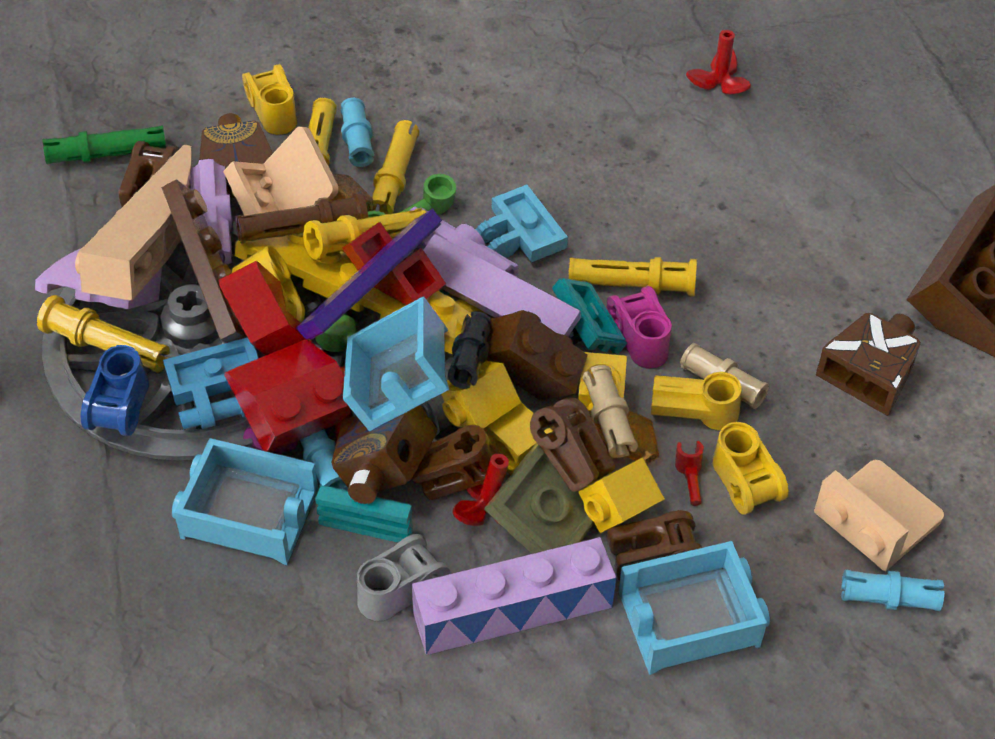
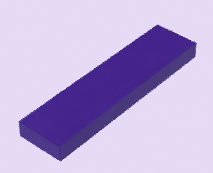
M433 209L414 219L298 325L296 329L306 340H311L326 332L441 225L442 219Z

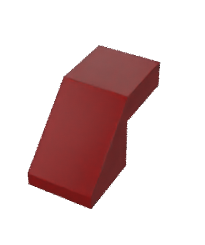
M378 222L342 247V249L359 271L393 239L382 223ZM420 248L405 257L374 288L408 305L423 296L425 299L429 298L442 288L446 282L423 249Z
M257 260L219 279V286L250 343L263 354L268 355L305 340L296 329L301 322L286 310L281 282Z

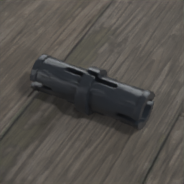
M471 312V318L467 314L463 320L461 334L453 342L452 355L454 358L448 371V379L457 388L468 389L470 388V383L473 386L476 385L480 365L488 357L489 344L487 339L492 329V321L485 313Z

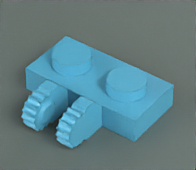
M528 185L493 197L492 211L496 216L489 218L488 221L485 220L475 229L482 236L485 244L487 242L490 243L487 246L507 258L512 256L520 247L531 263L566 249L568 243V236Z

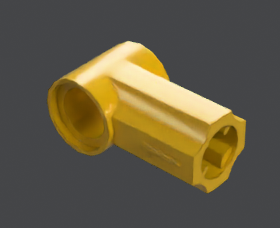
M714 372L704 380L655 375L651 415L701 419L707 427L721 430L723 426L738 421L742 393L741 383L737 377L726 372Z

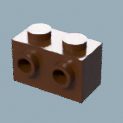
M520 310L491 319L492 329L487 339L489 353L486 361L503 363L511 381L540 401L576 393L588 354L573 345V341L569 337L554 332L541 323V319L536 314L529 311Z

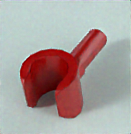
M696 441L695 454H687L682 451L681 442H678L675 467L680 473L685 474L690 504L698 506L702 503L698 472L702 468L704 446L700 441Z

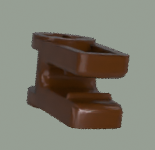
M137 141L135 143L130 163L118 192L122 207L179 150V147L169 145L164 149L151 147L145 141Z
M565 398L556 402L554 406H547L537 410L532 415L530 431L533 439L541 446L571 491L576 492L607 476L615 469V463L592 422L586 406L576 398ZM571 413L576 414V416L571 419H568L567 415ZM553 427L554 431L548 434L544 432V430Z
M467 425L431 443L412 480L414 483H421L425 496L429 500H434L468 488L483 485L491 457L494 454L502 453L495 446L489 445L490 439L483 428L478 425ZM470 438H473L476 443L473 444ZM481 466L484 472H481L477 467Z
M683 510L671 511L658 517L610 528L607 532V542L610 552L617 555L614 566L618 580L620 581L621 569L624 566L703 548L702 545L695 541L693 531L696 525L692 514Z

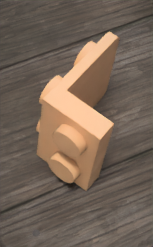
M297 127L264 164L232 161L223 171L244 216L312 206L319 198L326 197L331 201L338 193V184L310 129L307 127Z
M880 460L870 461L848 480L835 470L823 480L814 513L885 572L939 526L944 517V512L941 508Z

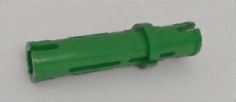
M163 125L100 134H87V131L79 132L78 136L42 139L46 164L77 160L89 163L94 158L132 154L133 147L137 141H145L151 147L166 149Z

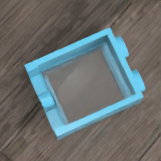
M424 296L347 337L343 400L368 431L449 390L445 378L444 333L448 331V328Z
M209 438L202 455L197 454L193 459L190 468V480L185 491H179L173 502L172 517L176 519L180 539L185 540L186 537L270 557L287 565L318 492L315 463Z
M732 541L622 567L618 592L649 675L666 667L754 645L756 648L761 647L765 629L770 624L768 608L762 598H756L751 586L752 574L750 566L744 557L739 558Z

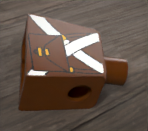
M865 313L823 347L816 376L888 416L909 377L921 345L919 339L912 335L915 331L914 322L908 316L900 313L893 315L889 321L873 313Z

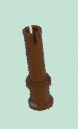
M357 192L353 194L352 198L329 201L326 197L319 198L312 206L245 216L238 215L235 218L238 239L240 243L303 233L306 223L312 220L327 223L337 221L338 217L343 215H350L357 220L368 218V210L363 194Z

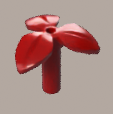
M722 30L720 32L717 53L710 64L711 72L702 69L687 71L686 76L694 85L711 90L717 84H721V90L724 94L741 93L751 88V83L745 78L731 77V75L737 72L738 68L737 57L733 49L734 32L731 30Z
M494 454L491 457L483 485L466 489L472 498L477 501H459L452 511L457 520L470 526H481L484 524L486 513H488L485 507L502 487L509 460L505 455ZM481 466L477 467L481 472H484Z

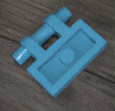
M248 337L163 360L175 404L180 405L194 401L196 408L178 412L183 430L201 425L202 429L216 426L215 421L239 414H241L242 418H245L236 397L211 404L208 397L232 390L224 376L226 371L258 359L255 347L250 343Z

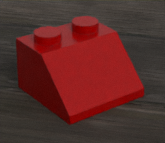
M306 339L226 371L224 374L262 450L271 453L338 424L343 419L348 418L352 411L343 400L344 374L337 361Z

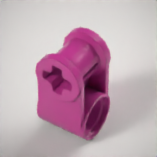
M646 286L641 288L640 293L619 298L617 295L609 296L607 298V310L626 339L627 344L625 347L634 363L649 369L662 366L667 361L669 355L672 324L661 307L653 288Z

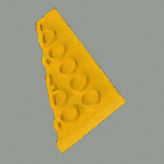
M303 233L240 243L239 240L236 241L235 256L242 260H246L268 245L274 247L287 264L290 274L303 279L304 288L326 298H329L358 272L352 261L343 251L327 253L322 259H312L305 248ZM373 287L351 309L360 312L364 310V307L380 313V319L406 305ZM438 290L426 300L448 328V331L444 333L445 351L452 354V345L455 338L461 334L463 320L467 314L471 318V313L455 303L453 298L444 295Z

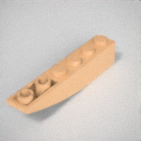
M183 145L152 175L150 180L78 251L75 268L77 273L80 274L82 292L132 301L169 259L180 242L181 237L161 187L177 179L190 189L192 168L191 146Z

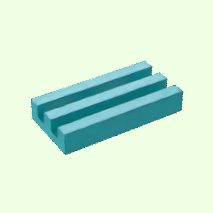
M559 278L552 287V290L559 300L580 310L581 318L575 328L589 350H595L598 346L600 351L607 352L611 349L612 353L619 354L627 344L626 339L592 284Z
M320 485L315 498L316 504H318L317 515H320L318 518L319 525L397 543L405 537L412 535V506L410 504L378 497L370 504H361L354 501L349 496L347 490Z

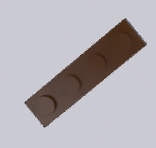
M176 179L161 188L220 340L228 343L247 338L219 286V279L231 274L232 271L225 263L223 264L218 252L222 249L221 241L215 230L208 226L204 217V213L208 211L206 203L196 189L190 190Z

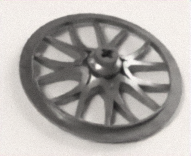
M233 223V232H230L231 242L239 240L236 223ZM189 262L183 280L166 264L161 267V281L171 293L168 299L131 309H123L124 311L97 313L102 321L132 333L143 334L142 337L169 346L170 354H161L169 358L226 343L220 340L191 262ZM290 274L292 282L300 279V277ZM65 287L59 296L65 299L66 304L78 308L82 300L75 299L76 289ZM315 293L318 300L304 306V320L328 298ZM55 332L51 334L44 333L42 339V360L51 392L64 413L93 438L130 454L166 460H193L197 454L202 455L209 438L249 448L253 447L252 438L243 439L245 430L251 426L247 418H242L241 414H239L240 420L205 429H196V426L186 430L149 427L175 402L167 374L158 392L139 413L137 427L131 436H124L120 434L119 430L103 427L85 430L81 425L80 414L86 393L79 386L70 368L97 370L103 353L68 355L67 337ZM314 344L336 360L339 367L342 366L347 347L339 352H331L323 349L320 345ZM144 367L146 374L152 371L151 369ZM229 391L232 398L235 397L233 391ZM193 401L181 404L182 411L193 409Z

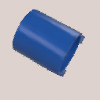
M116 345L106 350L101 356L92 384L81 406V425L85 430L103 427L119 430L120 434L124 436H131L134 433L138 424L142 403L149 389V380L140 356L133 347Z

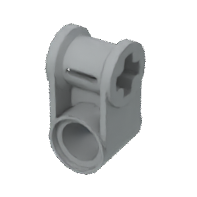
M412 534L405 537L394 547L373 559L367 560L360 566L357 572V605L361 614L366 618L374 621H384L393 617L399 611L413 604V583L450 574L448 566L443 562H437L426 549L427 543L422 535ZM374 588H384V589H386V590H383V591H374V590H371V589H374Z

